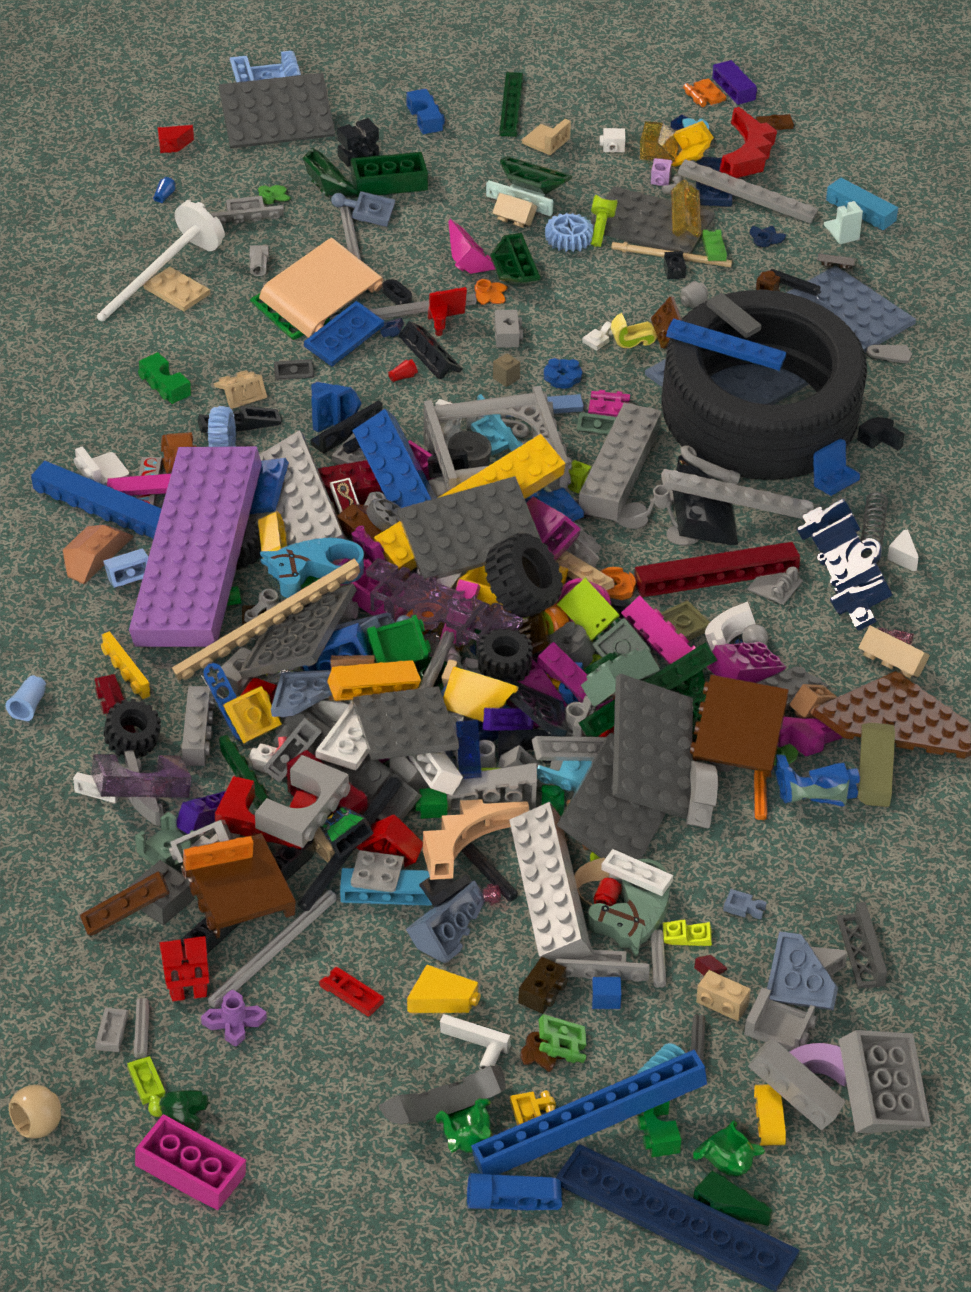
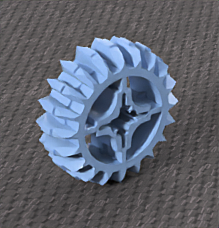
M558 214V217L553 216L552 219L548 220L545 227V237L548 245H552V248L557 247L559 251L564 249L565 252L571 250L574 253L575 249L581 251L582 248L587 249V246L591 245L594 228L591 220H587L585 216L581 217L580 214Z
M225 406L212 408L208 419L209 447H236V426L232 409Z

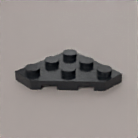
M508 677L504 678L503 682L519 687L518 691L512 693L508 699L549 735L565 737L568 730L563 701Z

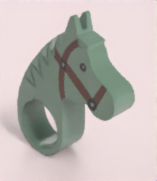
M637 859L641 862L658 868L664 872H667L666 869L660 863L654 860ZM622 879L621 892L625 903H618L613 906H607L602 903L591 905L588 912V928L593 933L613 938L620 948H630L634 956L637 957L640 945L651 938L654 930L659 929L666 917L669 906L670 886L663 896H660L651 891L636 888L628 881Z

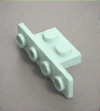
M490 180L486 183V196L497 200L499 193H503L538 206L536 210L538 213L548 216L553 214V200L545 198L543 193L514 184L509 187Z

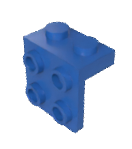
M839 439L814 453V487L832 496L860 480V473L846 466L845 440Z

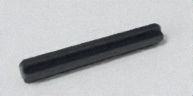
M775 269L770 270L780 277L779 283L814 296L821 293L819 285Z
M472 842L461 850L507 901L511 902L518 897V891Z

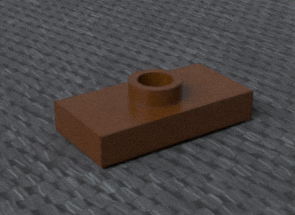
M790 114L756 116L758 122L761 124L767 122L775 130L793 129L794 127Z

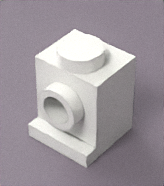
M261 743L258 748H253L250 753L252 769L265 772L262 768L275 754L277 748Z

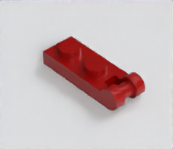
M334 967L328 977L325 976L319 981L321 988L327 992L330 991L368 1017L384 1004V997L339 967Z

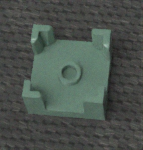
M167 812L160 818L161 830L151 838L146 840L144 831L135 835L136 852L152 865L161 860L176 870L183 863L173 860L169 848L172 847L170 842L185 835L177 830L176 817ZM200 837L181 844L183 850L191 847Z

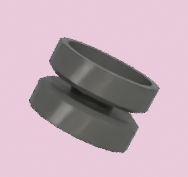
M461 431L455 433L449 439L448 448L467 452L469 468L489 466L492 446L484 435L473 431Z

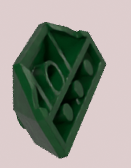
M312 147L303 157L307 173L312 178L311 182L317 187H321L320 191L325 196L329 197V195L333 196L336 193H341L346 197L358 192L320 151Z
M509 156L500 159V164L512 184L545 195L572 179V175Z
M523 234L504 235L490 254L499 280L515 286L530 285L540 281V275Z

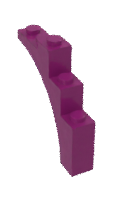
M784 717L778 747L791 744L807 757L823 751L824 744L843 737L817 718Z

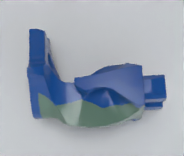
M776 755V766L773 769L780 788V797L784 803H794L807 798L811 801L843 807L846 805L847 799L857 798L856 784L860 781L857 768L846 770L844 763H837L810 770L809 774L811 777H800L789 767L785 755Z

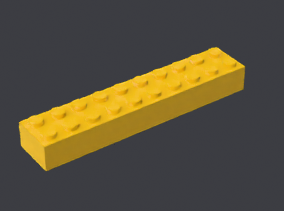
M539 434L439 497L515 476L523 497L526 499L563 476L565 462L543 435ZM400 521L374 537V541H378L384 549L383 556L388 561L389 569L397 579L417 567Z

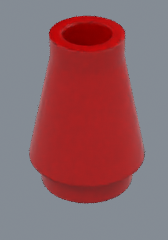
M406 359L389 371L388 376L392 382L414 377L418 370L412 359Z

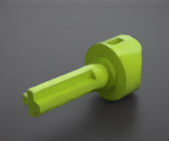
M598 195L594 196L591 212L596 215L591 245L601 247L607 218L615 216L618 204L617 199L606 200Z

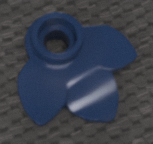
M752 226L749 231L750 235L754 238V244L759 247L778 244L786 238V234H776L774 226H769L762 230Z

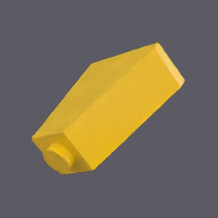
M426 965L407 997V1012L469 1013L472 1006L476 1007L480 1000L481 993L478 992V982Z

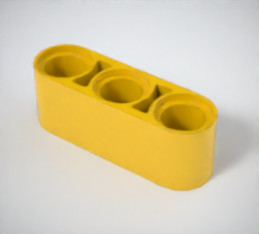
M278 511L258 519L261 551H278L287 546L285 524Z
M768 1084L755 1085L754 1098H757L755 1108L756 1116L759 1117L757 1125L758 1134L761 1137L760 1146L785 1145L786 1131L782 1097Z

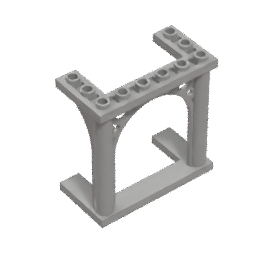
M541 386L533 387V393L445 405L433 406L432 400L424 401V448L433 454L436 453L445 480V493L488 466L454 470L439 421L502 414L517 417L530 424L533 437L539 434L543 435L565 462L564 475L547 486L552 491L564 487L570 494L568 485L571 484L568 469H571L570 457L566 456V446L562 444L561 432L557 431L556 419L552 418V408L547 405V395L543 393Z

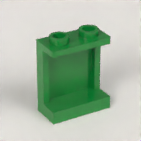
M413 615L410 619L375 628L373 626L367 628L366 634L372 654L375 657V663L412 660L415 663L428 659V652H431V647L428 639L424 640L422 632H425L422 619L418 620L417 615Z

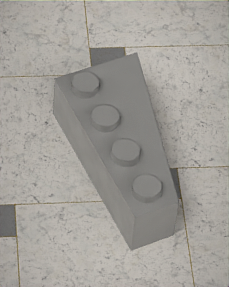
M537 763L463 774L461 783L453 795L447 794L448 810H460V800L482 799L484 804L528 801L530 811L536 808Z

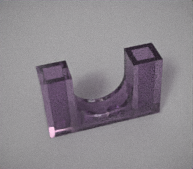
M93 754L91 775L101 797L189 798L192 777L181 756L159 755L157 772L139 773L122 767L114 754Z

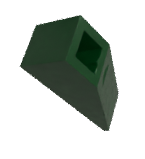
M713 1170L694 1189L693 1199L739 1221L769 1226L771 1224L773 1210L766 1203L758 1201L749 1195L746 1190L732 1184L726 1177L717 1174Z

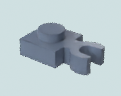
M731 889L724 903L723 911L742 917L749 913L756 919H762L763 911L761 910H766L767 903L763 900L752 901L753 895Z

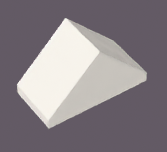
M903 530L890 544L887 560L911 571H917L918 554L908 530Z

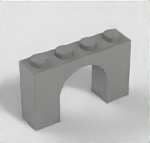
M301 755L290 769L291 785L314 794L318 800L305 808H290L266 798L255 812L256 829L303 848L308 841L314 838L317 829L325 824L328 815L336 810L339 801L348 795L350 784L347 773Z

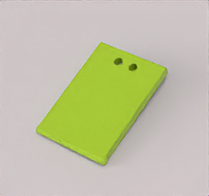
M586 577L557 603L576 625H580L585 629L591 641L620 616L590 584Z

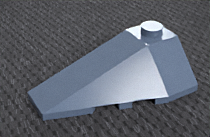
M473 880L418 918L406 930L418 950L443 963H447L461 951L463 945L460 943L463 935L468 936L470 929L467 927L469 921L477 918L486 899L475 880Z

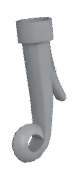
M500 414L504 424L512 429L514 436L524 438L529 434V428L524 423L505 419L506 415ZM484 417L467 418L466 430H471V424Z
M690 446L681 447V455L688 463L701 469L711 477L737 485L740 479L739 473L733 470L729 471L698 458L696 451Z

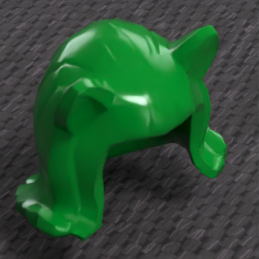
M480 1098L475 1101L474 1105L450 1114L440 1111L435 1116L436 1122L443 1124L444 1134L448 1140V1148L451 1153L456 1152L458 1149L467 1153H473L471 1145L492 1137L490 1118L486 1107L491 1105L489 1099Z
M733 1120L726 1128L716 1132L700 1144L693 1152V1158L698 1160L704 1157L720 1172L728 1176L737 1177L746 1174L752 1166L754 1156L764 1154L765 1150L760 1145L751 1144L742 1133L735 1129L737 1122Z

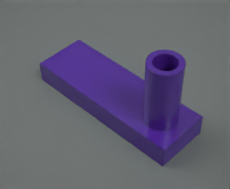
M484 708L483 730H533L534 721L520 708Z

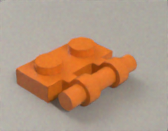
M709 78L695 82L694 86H690L688 83L683 86L685 93L691 96L693 101L701 107H705L707 102L713 105L726 101V95Z

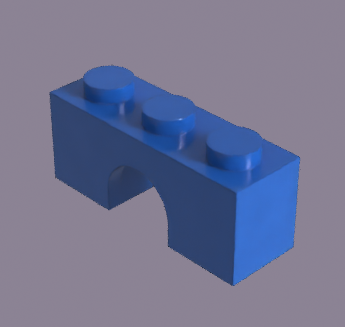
M421 89L406 92V105L412 115L417 114V125L422 134L443 131V125L445 124L444 115L439 112V107L437 104L435 105L433 96L429 94L428 90Z

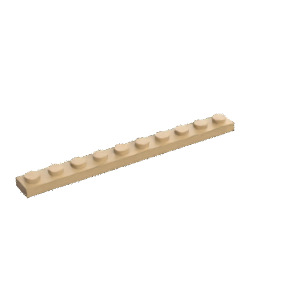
M355 558L172 667L174 675L178 681L189 679L194 675L195 671L200 668L205 669L208 664L213 663L219 657L227 656L235 647L244 646L249 642L250 638L255 635L260 636L264 634L270 626L282 623L292 613H299L305 605L310 602H317L322 598V595L337 590L340 584L345 581L354 580L360 573L359 564Z

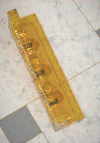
M683 179L671 189L672 233L679 237L688 230L698 238L701 235L699 190Z

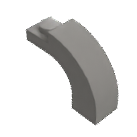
M691 761V797L686 825L710 828L713 806H716L717 769L711 764Z

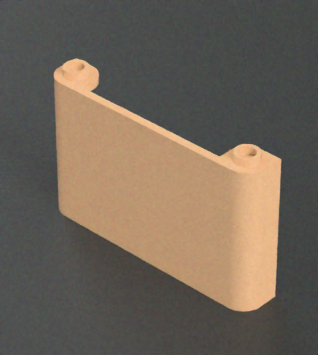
M330 238L268 281L262 288L259 298L309 338L324 326L327 318L368 289L371 293L374 291L378 292L382 288L383 278L340 243Z

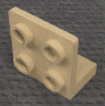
M564 119L555 128L540 124L522 139V144L552 155L570 139L571 121Z
M247 370L236 373L237 376L232 378L230 376L221 377L219 382L214 383L216 388L225 390L228 405L231 409L267 398L262 375L254 374V372H248Z

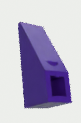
M226 791L183 802L176 821L177 828L189 834L191 830L196 831L214 823L215 812Z

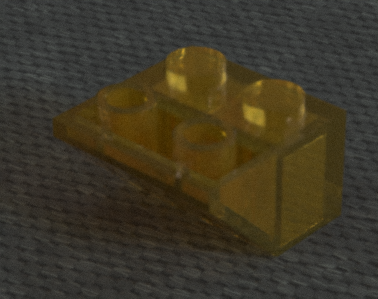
M645 121L640 140V159L654 160V158L672 160V162L676 161L679 143L673 136L674 133L664 123Z

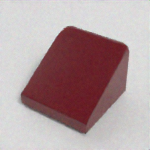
M712 955L700 956L695 959L694 968L703 976L706 975L708 970L719 975L727 970V967Z

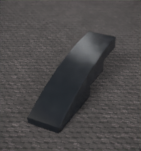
M240 406L239 412L233 411L236 432L281 425L282 422L278 409ZM199 414L197 422L201 433H208L209 415Z

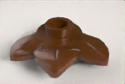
M531 1032L526 1038V1045L521 1049V1060L524 1065L536 1062L546 1071L551 1072L556 1059L562 1060L566 1058L559 1056L556 1058L550 1057L547 1053L540 1051L541 1042L548 1043V1041L540 1039L539 1032Z

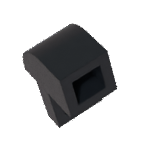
M876 417L867 420L859 426L857 440L872 449L881 442H884L898 451L903 447L905 433L893 427V420Z

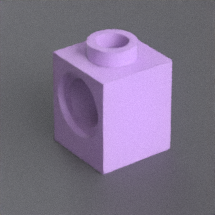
M654 158L651 184L659 186L669 185L672 160Z

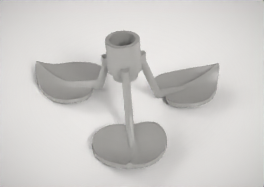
M657 485L653 489L654 498L650 499V506L647 511L646 507L641 503H629L624 505L618 520L615 521L626 528L640 529L647 525V515L651 514L655 504L660 509H668L674 525L667 530V538L670 542L685 546L695 544L700 540L679 536L678 524L671 509V506L674 504L673 491L663 488V485Z

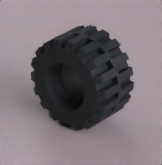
M249 517L236 569H240V567L246 568L249 564H254L256 559L261 557L259 527L253 519L249 520Z
M499 628L497 631H489V634H485L479 642L478 670L481 671V675L503 681L505 677L515 681H523L531 670L533 646H531L530 639H527L525 634H520V631H512L510 628L506 630Z
M125 699L122 700L121 704L118 702L114 704V708H110L103 732L104 741L106 744H109L108 748L111 751L115 750V754L118 756L124 755V758L125 751L133 750L135 758H138L139 754L144 757L147 755V751H153L154 746L156 747L161 728V719L158 717V712L152 710L153 706L150 704L145 705V701L142 700L136 702V699H131L128 702ZM134 725L140 728L142 732L131 733L126 731L123 726Z

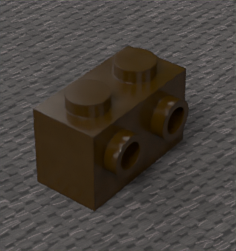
M541 957L519 987L518 1003L544 1014L546 1009L552 1007L555 1003L558 992L563 991L567 985L566 967Z

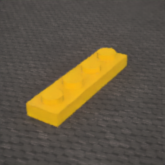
M111 632L102 634L103 643L101 644V649L104 655L111 657L112 665L114 668L120 669L124 681L130 682L134 694H139L142 699L150 697L149 681Z

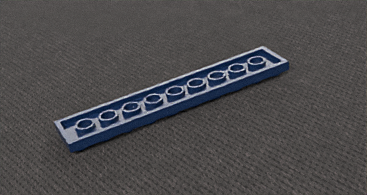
M581 1144L577 1146L556 1176L560 1180L562 1188L777 1292L799 1257V1249Z

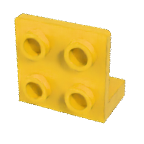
M703 121L675 131L673 136L682 150L672 165L676 167L681 165L685 159L697 161L703 157L704 151L710 147V143L714 138Z

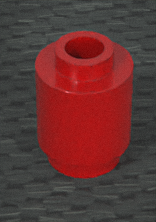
M603 878L594 895V904L602 903L607 906L616 904L622 891L621 884L614 878Z

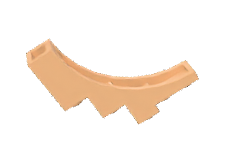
M482 799L460 800V815L442 816V830L423 831V853L430 880L453 878L454 861L460 851L470 842L485 834L511 827L509 819L529 811L528 801L484 804Z

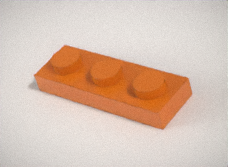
M251 836L239 837L233 840L184 849L183 865L185 871L252 858L253 840Z

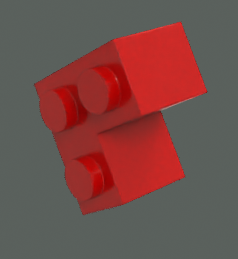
M393 814L372 824L371 829L374 834L356 846L361 851L403 856L404 867H407L416 862L422 850L423 842Z

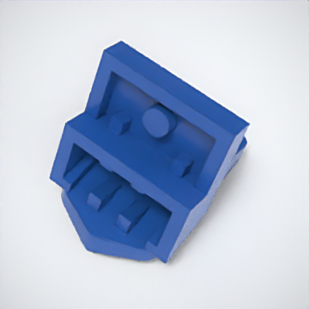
M321 382L313 383L311 385L313 430L320 432L357 413L362 402L356 391L351 387Z

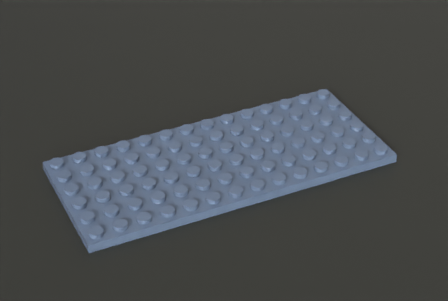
M837 266L808 280V282L821 287V293L817 296L797 289L787 292L811 300L840 317L855 333V336L858 337L864 353L867 352L869 346L879 345L916 323L914 317ZM665 360L645 370V375L661 387L663 386ZM759 364L732 366L710 377L720 388L737 398L767 405H774L809 385L804 379L784 369L779 371Z

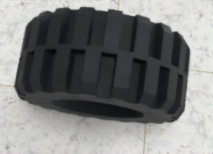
M528 533L512 535L494 545L489 550L485 563H487L485 565L486 579L490 583L492 594H495L498 603H502L506 611H511V614L523 618L532 617L555 605L562 593V573L559 572V564L555 561L554 554L548 550V546L545 543H541L539 538L533 537V535Z

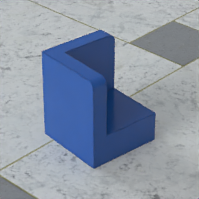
M593 977L592 1009H620L621 977Z

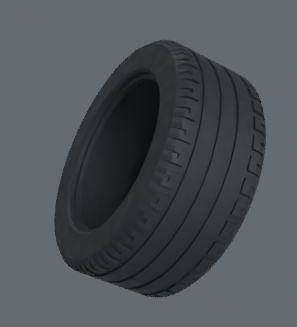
M746 290L724 294L762 325L760 331L745 338L706 306L707 301L689 311L680 321L787 352L781 369L792 372L804 379L817 393L807 399L783 405L759 404L737 398L720 388L710 377L732 366L756 363L670 338L665 360L661 405L665 423L672 436L680 443V446L692 447L710 463L729 471L733 470L739 473L740 477L762 480L789 479L814 472L813 456L815 452L839 439L845 440L846 448L849 446L858 426L867 378V361L858 337L855 336V333L840 317L811 300L790 293L770 290Z

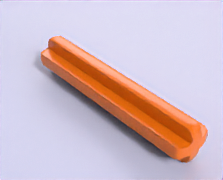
M754 770L756 820H766V777L763 776L762 771Z

